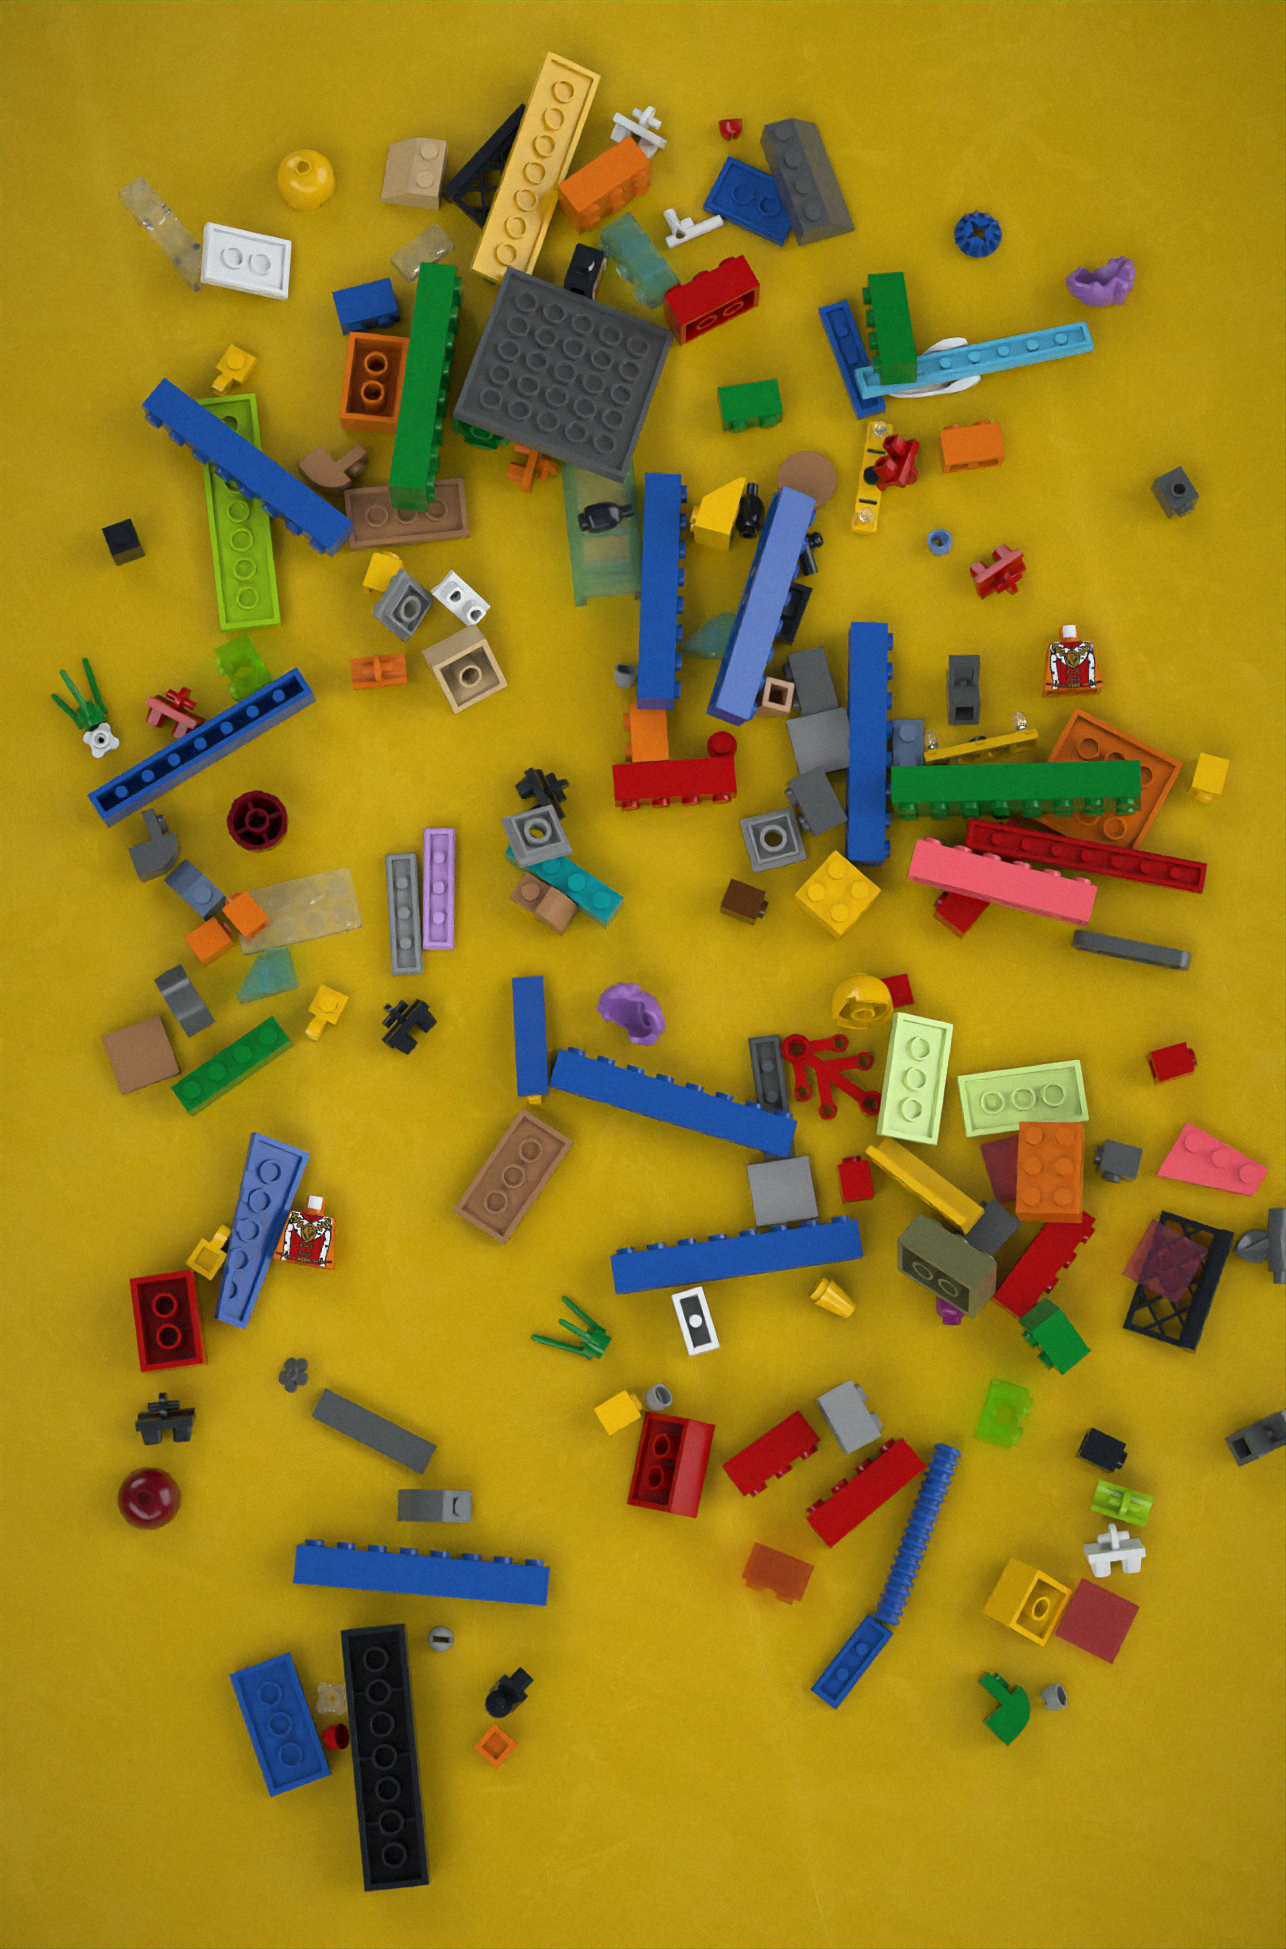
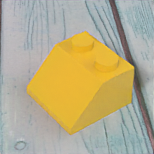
M739 477L704 496L700 506H694L690 520V532L694 533V543L726 552L729 551L740 509L739 502L741 497L745 495L746 478Z
M1011 1556L982 1613L1044 1647L1073 1591L1040 1570Z

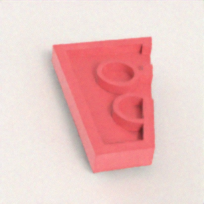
M1187 1122L1156 1176L1252 1197L1268 1169Z

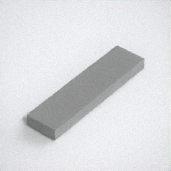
M416 853L385 854L392 976L423 974L417 855Z

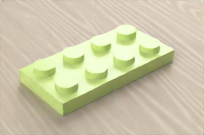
M900 1012L893 1013L876 1135L930 1146L937 1145L953 1024Z
M1080 1059L957 1076L966 1138L1019 1131V1121H1089Z

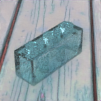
M630 211L600 230V249L606 252L608 259L610 257L614 259L618 265L616 266L618 274L623 281H630L635 288L633 293L641 305L646 303L651 311L664 303V295H666V292L671 287L681 284L677 275Z

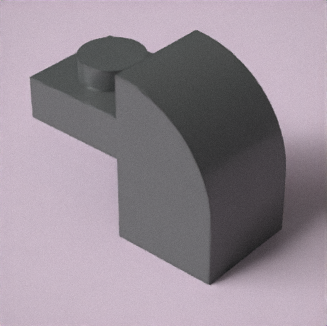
M949 655L948 670H946L948 725H979L981 703L979 693V655Z
M153 808L141 812L151 841L128 849L138 877L142 882L166 874L174 867L180 854L178 836L175 832L164 835V833L169 832L163 814L157 816Z
M181 964L166 971L154 980L172 1013L189 1038L215 1022Z
M1286 1409L1270 1414L1224 1438L1239 1467L1286 1445Z
M398 1489L397 1521L471 1523L472 1491Z

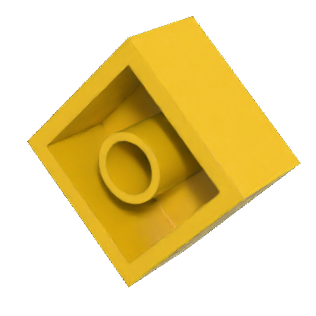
M835 850L796 892L793 902L835 939L840 941L878 899L881 889Z

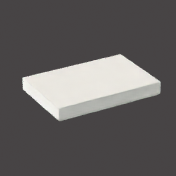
M207 222L204 225L200 282L285 300L288 298L291 241Z

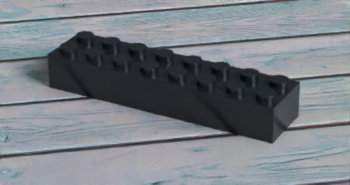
M407 1623L341 1630L364 1891L429 1885L431 1873Z

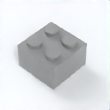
M851 1380L814 1400L844 1455H848L882 1436L879 1429L883 1428L875 1411L869 1413L863 1402L868 1399L859 1383L853 1385Z

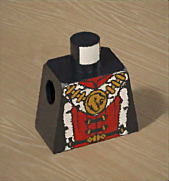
M577 243L564 280V288L575 292L574 289L579 288L585 292L580 295L596 300L609 263L606 252Z

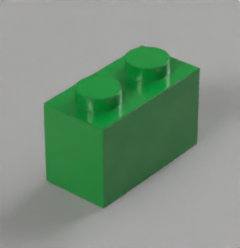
M777 379L718 388L717 400L723 431L741 433L748 430L749 427L755 426L768 429L782 422L783 411Z
M1046 1297L1018 1320V1323L1025 1331L1021 1334L1023 1339L1031 1348L1037 1347L1040 1351L1037 1358L1048 1370L1053 1367L1060 1374L1064 1375L1091 1351L1062 1310Z

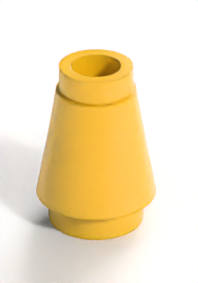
M822 1276L809 1293V1297L814 1300L813 1304L845 1319L852 1314L857 1305L832 1278L826 1279Z

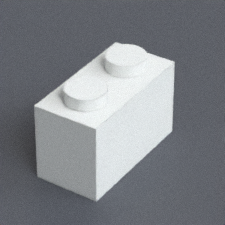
M702 1286L671 1295L689 1358L719 1349L720 1345Z

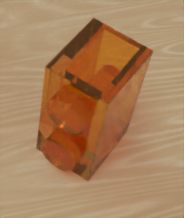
M754 1542L741 1578L747 1580L745 1583L746 1587L761 1593L764 1587L776 1592L774 1598L792 1605L794 1599L801 1602L814 1565Z

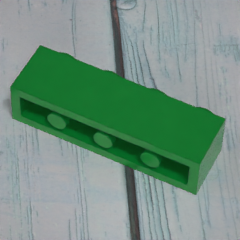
M903 272L868 274L867 287H862L863 305L869 306V310H865L866 327L872 328V332H869L870 351L875 350L876 355H872L873 373H879L880 385L916 383L917 357Z
M272 1015L171 1086V1089L191 1116H195L294 1045Z

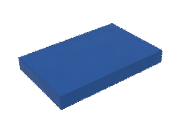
M728 156L703 205V210L715 216L720 215L721 219L783 247L792 227L776 187L774 177Z

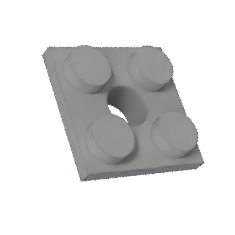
M399 569L397 574L391 578L389 587L381 600L375 604L372 616L400 640L406 642L410 636L412 637L433 603V596L404 570Z
M553 805L511 815L500 820L520 868L572 853ZM534 829L540 830L544 837L534 838L530 835L529 831Z
M792 807L739 821L754 874L807 860ZM770 832H776L781 836L782 842L776 847H771L766 844L764 837Z

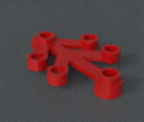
M792 1034L784 1039L781 1045V1053L784 1060L793 1065L796 1084L793 1094L797 1101L807 1102L812 1096V1088L807 1084L806 1064L816 1072L821 1103L818 1113L823 1120H832L837 1114V1106L833 1103L830 1082L857 1101L859 1109L864 1115L876 1116L879 1114L882 1095L873 1090L865 1092L838 1072L851 1069L868 1071L874 1062L870 1053L861 1052L853 1057L822 1061L813 1053L827 1050L843 1053L848 1047V1038L843 1034H835L832 1038L809 1041L803 1035ZM837 1038H841L845 1042V1046L841 1049L836 1048L833 1044V1041ZM799 1045L802 1048V1053L799 1055L792 1054L790 1051L791 1046ZM862 1056L867 1057L870 1061V1064L866 1067H862L858 1063V1059ZM801 1087H805L809 1091V1095L805 1098H801L797 1094V1090ZM873 1099L876 1101L877 1107L870 1110L866 1108L865 1101ZM824 1106H831L834 1113L831 1116L824 1115L822 1112Z

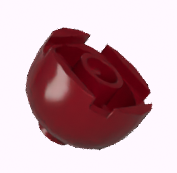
M254 790L246 792L234 800L226 822L229 834L238 846L249 852L263 853L273 850L282 843L288 831L289 819L286 808L278 797L263 791Z
M144 1467L133 1471L123 1480L118 1490L117 1504L122 1517L130 1525L142 1530H156L175 1518L181 1505V1492L177 1482L170 1473L160 1468Z

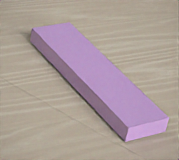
M424 828L423 950H454L455 828Z

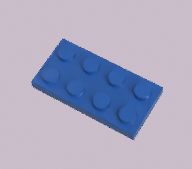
M291 1652L229 1675L270 1797L332 1774Z

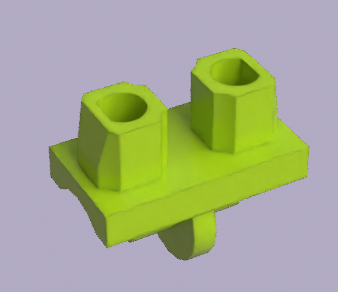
M1098 1480L1090 1510L1145 1528L1154 1497Z

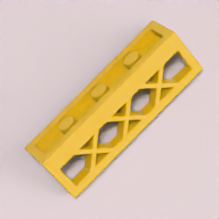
M886 1137L877 1149L870 1145L865 1151L873 1165L966 1236L985 1213L981 1206L893 1138Z

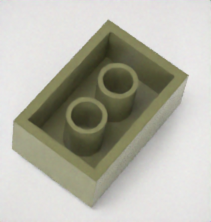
M919 1213L897 1239V1270L970 1318L974 1319L995 1294L997 1262L987 1252L978 1251L970 1246L961 1235H953L944 1229L936 1219L927 1218Z

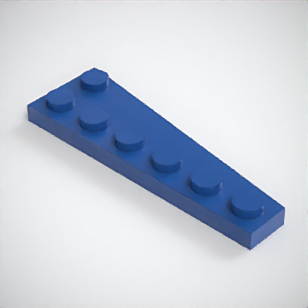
M252 1132L250 1136L214 1315L215 1319L246 1329L310 1156L308 1152L256 1132Z

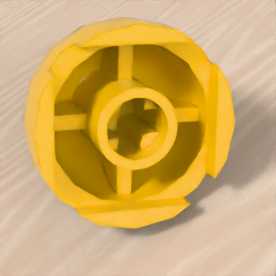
M309 148L296 149L288 153L281 160L276 173L277 188L282 198L292 208L302 211L315 210L321 207L320 204L324 203L327 199L329 201L333 196L336 187L334 169L329 160L319 151Z
M854 973L849 978L843 980L836 986L831 998L833 1020L836 1018L838 1025L844 1028L867 1029L870 1028L868 1022H875L879 1020V1025L891 1019L894 1013L893 1001L888 987L883 981L866 973Z

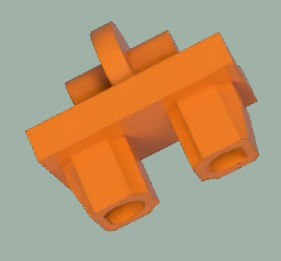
M516 443L515 453L527 456L528 460L526 465L511 461L507 471V479L521 485V491L531 492L537 470L540 471L538 480L541 482H546L548 474H558L560 467L552 462L554 457L545 454L544 459H541L542 452Z
M404 653L350 659L354 691L408 684Z

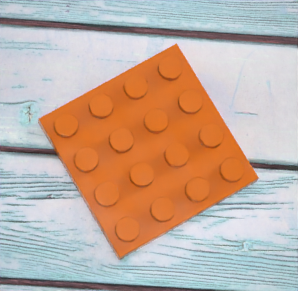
M1076 707L1047 762L1140 760L1141 811H1135V814L1131 816H1118L1116 812H1104V815L1099 817L1085 816V813H1073V816L1066 818L1055 817L1054 813L1042 814L1039 818L1027 819L1057 835L1139 850L1184 763Z

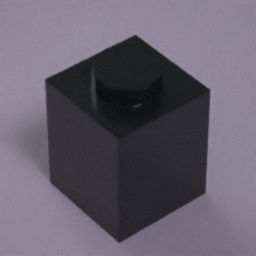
M131 519L102 528L110 553L117 566L145 556Z
M1091 1427L1088 1428L1075 1457L1108 1473H1113L1115 1468L1119 1470L1122 1468L1128 1453L1123 1451L1126 1443Z

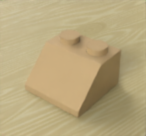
M415 137L391 144L381 202L440 210L448 161L447 141Z
M472 624L421 652L455 714L508 686L486 638L476 625Z

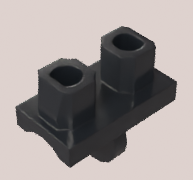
M531 767L524 772L526 777L518 782L515 787L522 799L527 800L536 795L539 804L528 811L553 805L559 821L566 816L559 803L567 800L563 790L570 785L568 780H557L554 772L545 777L542 769L534 770Z
M416 999L403 1015L401 1014L408 1007V1004L403 1000L395 1008L388 1003L383 1007L389 1015L382 1024L389 1029L395 1021L397 1022L381 1041L387 1046L395 1047L407 1055L418 1043L407 1033L415 1024L424 1033H427L437 1022L428 1011L430 1006L419 999Z
M167 1392L159 1393V1402L148 1403V1412L138 1413V1421L135 1422L136 1432L141 1431L145 1445L161 1443V1429L170 1428L173 1431L174 1442H188L191 1439L192 1426L196 1418L195 1408L180 1409V1400L168 1401Z
M521 1667L510 1678L504 1674L490 1689V1694L485 1699L484 1705L487 1713L497 1719L504 1718L510 1712L513 1713L528 1697L524 1691L534 1681L533 1678Z

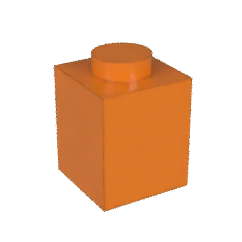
M246 890L241 894L239 892L232 894L224 902L226 906L222 908V911L247 942H250L272 924Z
M214 916L184 937L205 967L235 946L230 939L235 935L225 920L219 923Z

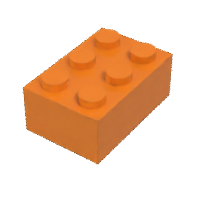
M630 135L557 185L559 209L579 235L586 230L588 232L593 231L601 224L603 218L609 214L615 215L625 207L626 202L633 197H642L649 190V186H651V161Z
M350 332L339 413L342 429L396 435L410 338Z
M1019 1121L1016 1215L1020 1222L1082 1223L1085 1130L1082 1122Z

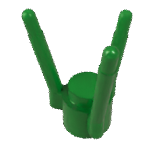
M83 658L82 662L96 704L92 700L84 701L76 686L63 669L59 673L80 705L76 709L78 715L55 693L51 695V698L75 721L79 729L84 728L86 732H91L97 729L99 724L107 721L105 714L108 711L102 702L87 658Z
M563 1296L562 1301L593 1329L588 1328L585 1332L562 1318L558 1321L560 1325L582 1338L580 1345L584 1348L535 1334L531 1336V1339L582 1355L589 1360L592 1356L600 1359L612 1338L605 1334L606 1329L595 1323L568 1297Z

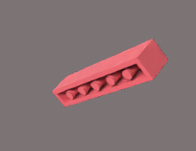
M924 837L923 840L917 839L906 877L907 881L1085 927L1089 922L1097 886L1090 885L1091 881L1082 877H1073L1072 880L1060 877V872L1051 869H1043V872L1031 869L1030 864L1021 861H1013V864L1002 862L1000 856L990 853H983V856L972 854L971 849L960 845H954L953 848L941 845V841L934 838Z

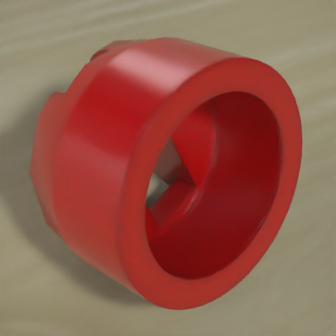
M742 119L718 121L719 131L723 139L730 141L732 133L733 139L737 140L742 134Z
M344 1724L330 1725L322 1733V1738H325L323 1744L329 1750H342L348 1746L349 1733Z

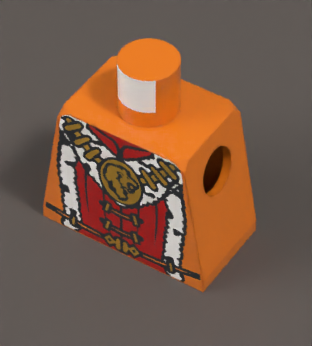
M1067 625L1060 627V642L1049 643L1046 651L1042 697L1099 695L1103 688V682L1093 642L1078 641L1077 626Z
M308 1195L305 1213L290 1211L274 1254L276 1261L335 1271L336 1220L323 1216L325 1198Z

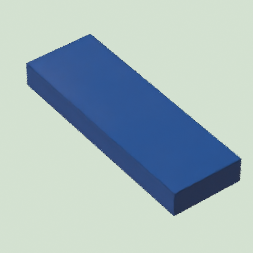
M867 1614L810 1690L834 1709H837L894 1633L870 1614Z

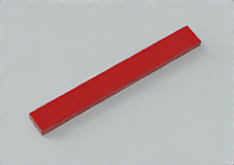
M973 818L967 820L963 843L964 847L975 852L990 853L1001 857L1199 895L1203 894L1208 865L1207 863Z

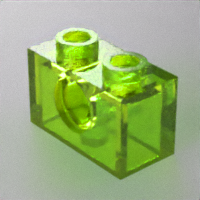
M247 633L214 649L218 656L214 663L222 677L228 675L232 685L228 686V689L236 703L273 682ZM248 666L251 668V672L247 677L240 678L236 676V672L240 667Z
M996 1377L992 1378L972 1438L1005 1450H1011L1012 1445L1018 1446L1023 1432V1428L1018 1427L1022 1415L1028 1416L1033 1402V1398L1028 1397L1030 1389ZM1000 1406H1006L1012 1412V1419L1008 1424L999 1422L996 1417L997 1409Z

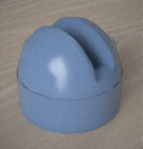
M936 529L928 535V548L934 555L941 556L950 551L952 537L948 531ZM939 540L941 546H937L935 541Z

